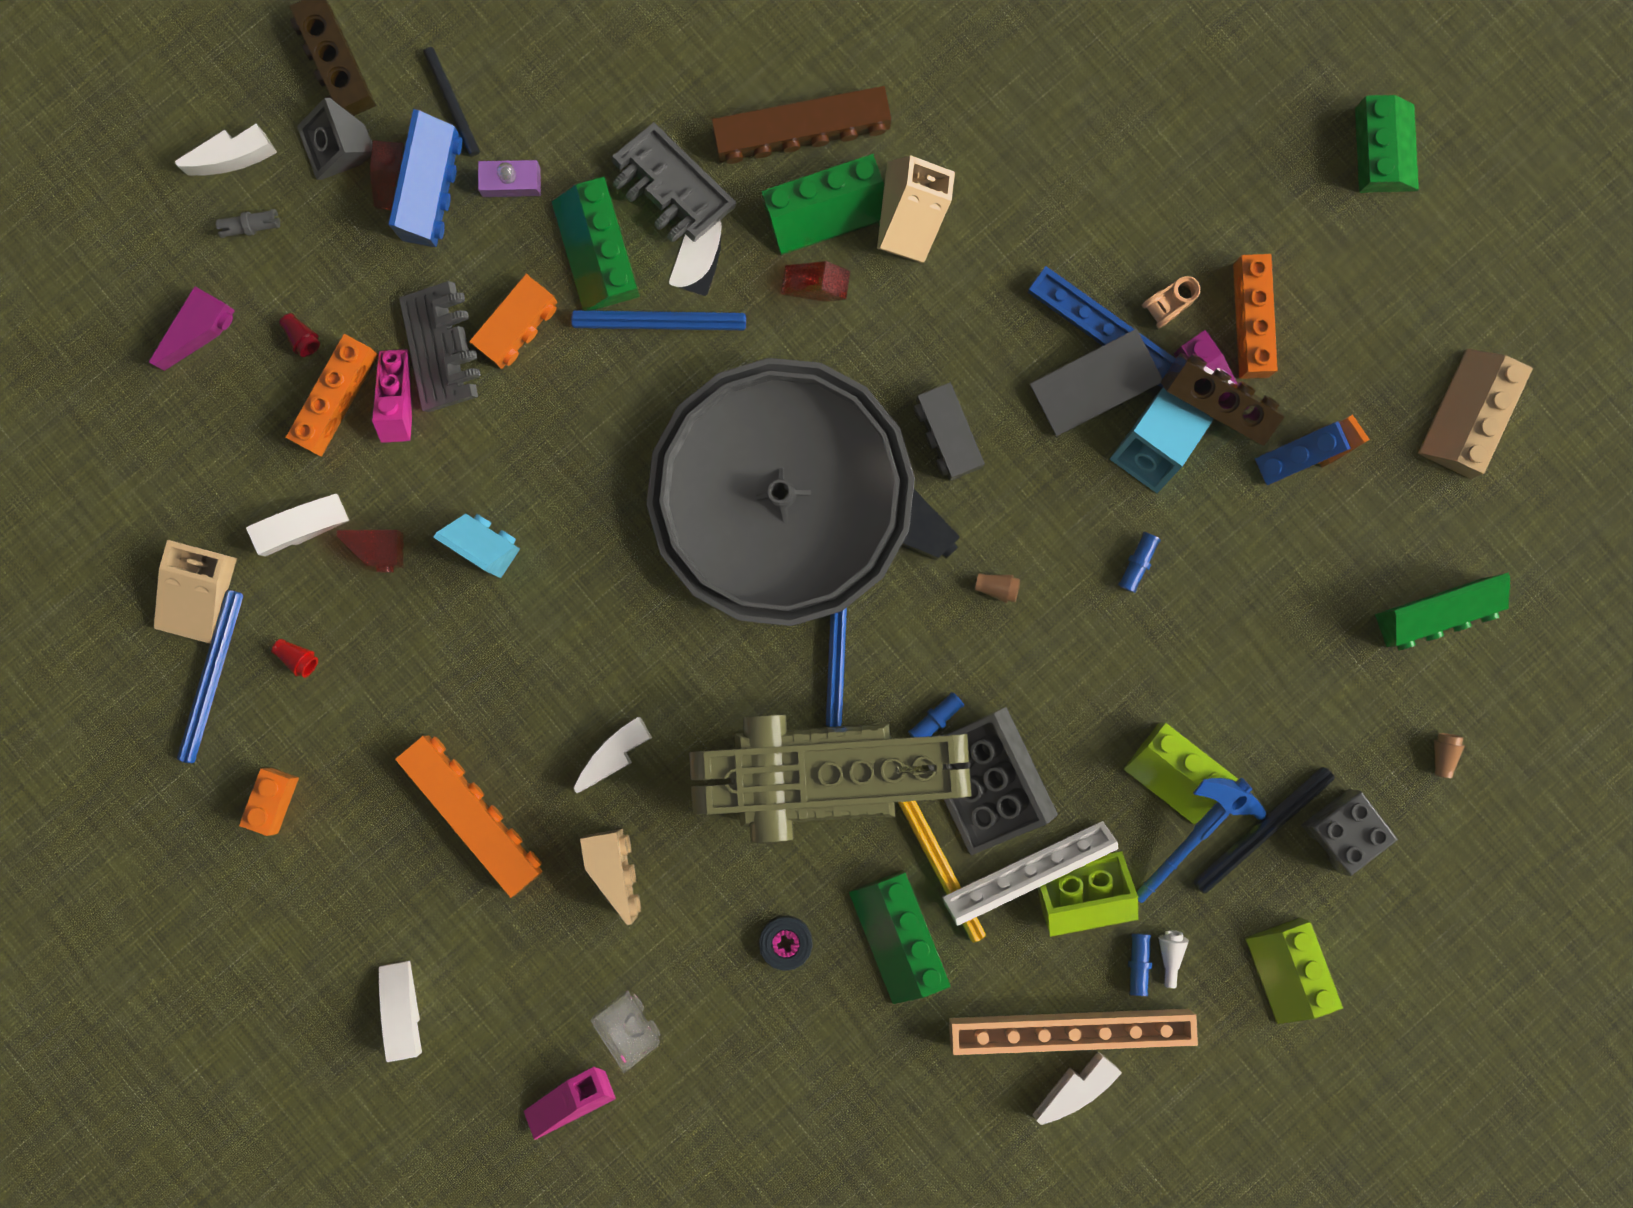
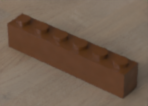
M885 86L715 118L712 119L720 162L726 161L728 164H734L750 156L765 158L776 151L783 150L785 153L795 152L801 146L812 145L813 147H821L827 145L829 141L837 139L847 142L856 139L858 135L868 133L870 136L882 135L886 130L890 129L892 119Z

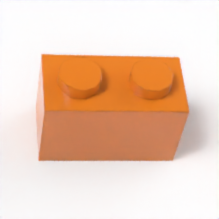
M260 768L239 826L265 836L278 834L299 777L274 768Z

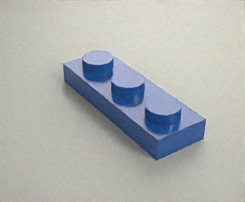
M1339 421L1257 457L1255 460L1266 485H1270L1349 450L1351 447Z

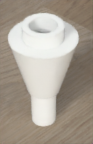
M1169 930L1165 931V935H1161L1158 938L1164 967L1166 968L1164 986L1176 988L1178 969L1180 968L1189 939L1183 937L1182 932Z

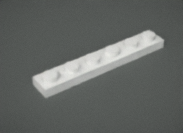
M1099 822L944 896V904L956 925H961L1117 850L1118 843L1104 822Z

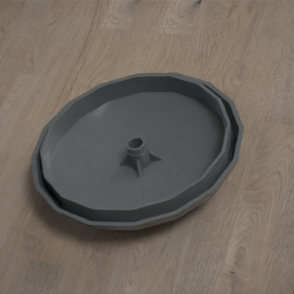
M766 358L718 373L677 407L652 453L647 508L660 554L693 596L739 621L793 626L843 611L885 576L909 532L915 478L900 427L866 386L819 362ZM782 487L789 492L788 496H785L786 498L783 500L775 497L776 492L780 493V488Z

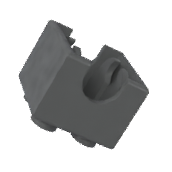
M1347 789L1301 824L1308 835L1315 839L1329 855L1327 860L1336 872L1347 876H1352L1398 840L1365 795L1358 790Z

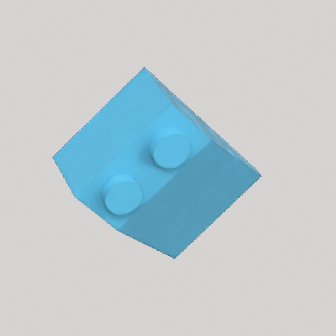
M464 514L436 532L433 537L484 571L499 578L503 576L520 548L514 545L516 541L514 537L503 530L499 534L489 529L492 523L478 514L474 518Z

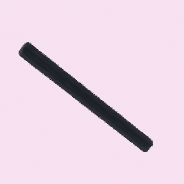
M1321 767L1271 811L1264 820H1261L1200 874L1193 882L1197 889L1204 894L1209 892L1335 779L1332 772L1326 767Z

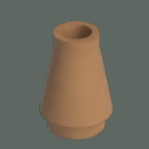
M979 573L975 591L985 593L1005 603H1008V601L1016 602L1020 579L1014 578V575H985Z
M1438 733V738L1434 739V775L1453 778L1454 770L1465 747L1462 744L1463 737L1448 733Z

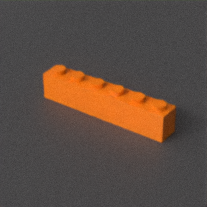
M429 735L422 736L395 760L509 897L512 898L543 872L539 867L542 865L541 861L532 851L527 853L520 845L523 840L513 828L508 830L501 822L503 816L495 806L491 805L489 807L482 799L484 796L482 790L474 782L469 784L464 778L465 770L455 759L450 761L444 754L446 748L442 742L435 736L433 738Z

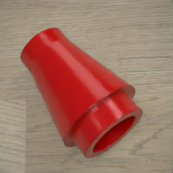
M282 638L276 641L272 647V654L277 656L295 676L308 677L318 664V658L314 656L313 651L287 642Z

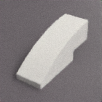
M254 124L234 138L223 130L176 160L175 163L187 175L222 174L261 162L277 153L266 134L257 124Z
M333 494L266 518L246 527L257 554L266 557L292 544L298 545L348 522L349 518L338 494Z
M637 717L619 729L592 756L574 786L576 793L582 792L632 763L626 752L652 738L641 717Z
M410 961L379 966L380 1012L386 1062L417 1057L422 1053L417 1025L420 1019Z
M1097 1052L1080 1075L1072 1068L1066 1071L1033 1113L1035 1120L1040 1125L1076 1112L1109 1088L1122 1072L1101 1053Z

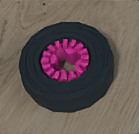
M791 916L776 917L769 921L763 928L759 939L760 953L765 962L773 968L783 971L794 970L803 965L809 958L813 946L812 935L807 925L798 918ZM782 935H786L788 939L793 938L794 943L791 944V950L786 951L784 947H778L777 943L781 942Z

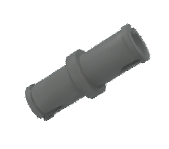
M276 209L253 214L247 211L242 212L241 216L217 219L216 228H222V231L218 232L221 238L244 233L249 236L254 235L256 231L280 228V218L274 217L278 216Z

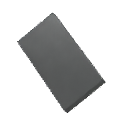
M1135 329L1034 381L1030 386L1055 435L1058 436L1160 384L1162 377L1138 330Z

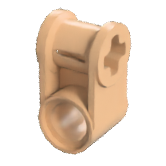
M1190 276L1179 278L1164 290L1162 289L1151 296L1141 306L1149 310L1157 321L1156 326L1159 329L1177 317L1180 312L1188 308L1200 294L1199 282ZM1178 287H1187L1191 291V298L1181 297L1178 293Z

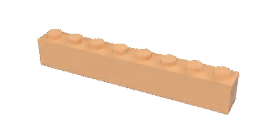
M1189 1009L949 1018L950 1049L953 1055L1198 1046L1196 1014Z

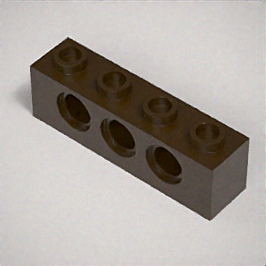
M301 0L290 5L289 7L294 17L290 18L291 24L297 35L302 34L306 43L302 44L303 50L309 61L314 60L318 69L314 70V73L321 87L326 86L330 93L326 98H331L353 116L377 106L327 0ZM318 28H324L320 35H313ZM336 53L332 61H325L329 54ZM348 79L344 87H337L339 81Z
M1180 352L1161 380L1165 390L1265 446L1285 417L1278 409L1280 404L1267 395L1263 399L1254 394L1256 390L1242 381L1239 385L1230 381L1232 377L1220 368H1216L1214 371L1206 367L1207 362L1192 353L1188 357ZM1206 378L1203 386L1194 388L1197 380ZM1230 392L1229 397L1225 401H1218L1223 393ZM1254 406L1250 414L1243 415V411L1247 407Z

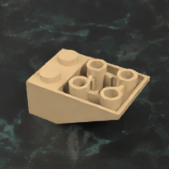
M911 155L888 161L877 249L924 263L951 203L955 172Z
M167 540L158 573L154 629L211 644L225 592L229 588L237 558Z
M623 829L582 837L580 843L586 872L627 925L632 924L636 920L638 912H641L639 895L633 894L632 885L636 882L634 865L628 864L627 855L631 852L629 835H624Z

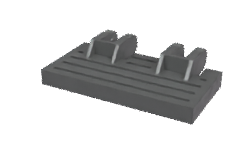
M654 122L612 156V163L619 170L629 163L631 164L613 181V185L618 190L636 176L640 179L626 194V198L630 202L636 200L644 193L661 211L670 203L672 204L654 223V226L660 230L677 216L682 220L676 227L670 230L667 238L671 242H675L684 233L693 242H696L735 208L736 201Z
M447 281L400 297L422 411L431 412L478 397L476 385H464L463 382L480 377V370L470 368L461 371L460 364L477 358L476 351H469L464 327L456 326L452 328V325L469 319L468 312L459 310L449 313L448 307L465 301L464 293H457L455 283Z

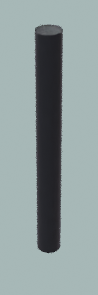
M428 47L423 50V54L471 157L476 156L480 153V149L434 48Z

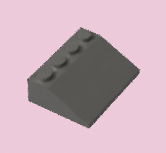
M1007 707L946 734H967L969 762L943 764V769L970 768L972 796L944 799L970 855L1044 826L1058 815ZM928 765L930 770H934V765Z

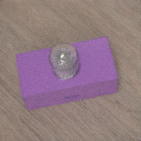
M478 161V190L482 197L541 196V173L538 161Z

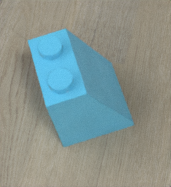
M1163 387L1142 413L1110 460L1155 493H1158L1183 467L1213 421V418L1170 394Z

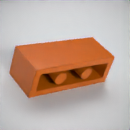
M526 274L469 342L500 369H503L505 365L510 366L518 357V350L524 342L528 344L538 332L536 328L543 320L548 321L553 316L558 302L550 292Z

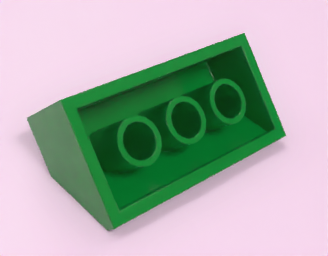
M870 154L763 190L762 202L780 254L784 255L879 223L884 183L874 154Z
M605 177L576 184L551 201L583 311H593L640 297Z
M1507 572L1484 577L1376 613L1375 616L1386 648L1397 646L1398 651L1416 646L1415 640L1425 637L1426 641L1443 637V630L1453 627L1454 632L1472 627L1470 621L1480 618L1483 623L1499 618L1498 612L1509 609L1510 575Z
M904 869L849 891L893 1004L921 999L951 987Z

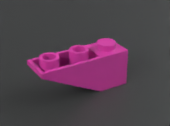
M408 349L379 351L372 422L381 443L410 441L412 404Z
M592 1067L562 1083L524 1110V1114L532 1136L536 1140L615 1100L616 1097L606 1072Z

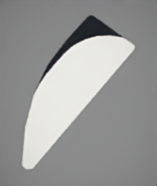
M721 220L696 242H693L685 234L669 280L670 285L707 296L721 250Z

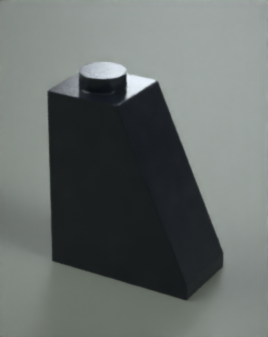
M914 489L909 532L901 546L934 560H937L941 555L947 559L958 548L955 542L960 537Z

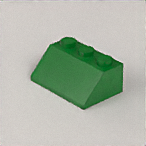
M1397 95L1365 96L1355 107L1359 193L1418 191L1414 104Z

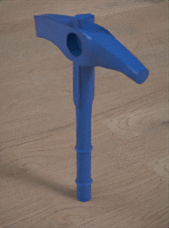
M1225 778L1204 779L1193 794L1214 799L1217 803L1195 825L1194 830L1169 858H1166V861L1146 882L1144 881V884L1137 891L1140 903H1143L1155 892V889L1174 869H1177V866L1202 840L1208 838L1229 814L1253 815L1257 820H1264L1266 818L1265 809L1250 792L1253 788L1243 778H1240L1237 782Z

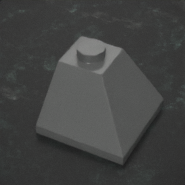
M324 98L297 126L317 180H322L360 166L375 152L365 125L331 98Z

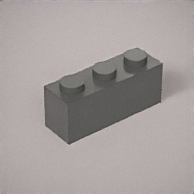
M951 382L918 395L916 399L917 405L913 406L919 422L924 421L928 432L925 433V437L930 448H936L940 459H937L936 462L941 475H947L949 481L981 469L985 463Z

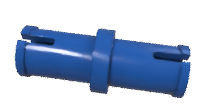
M1143 532V536L1134 554L1129 556L1128 561L1130 563L1118 586L1132 593H1136V589L1145 571L1150 569L1151 564L1149 562L1161 541L1158 537L1147 532Z
M951 692L934 709L930 708L926 712L927 716L914 728L910 729L908 733L911 737L931 736L939 728L943 729L946 726L945 722L959 709L963 708L964 703L955 693Z
M1132 933L1131 960L1128 961V967H1131L1129 995L1148 996L1149 969H1152V962H1149L1151 935Z

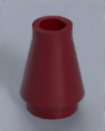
M293 313L286 314L280 319L279 325L283 328L295 354H299L301 357H308L319 349L318 334L297 319Z

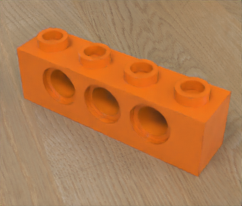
M1241 255L1233 264L1239 379L1269 378L1278 371L1272 255Z
M344 334L285 438L322 457L375 363L378 354L365 344Z

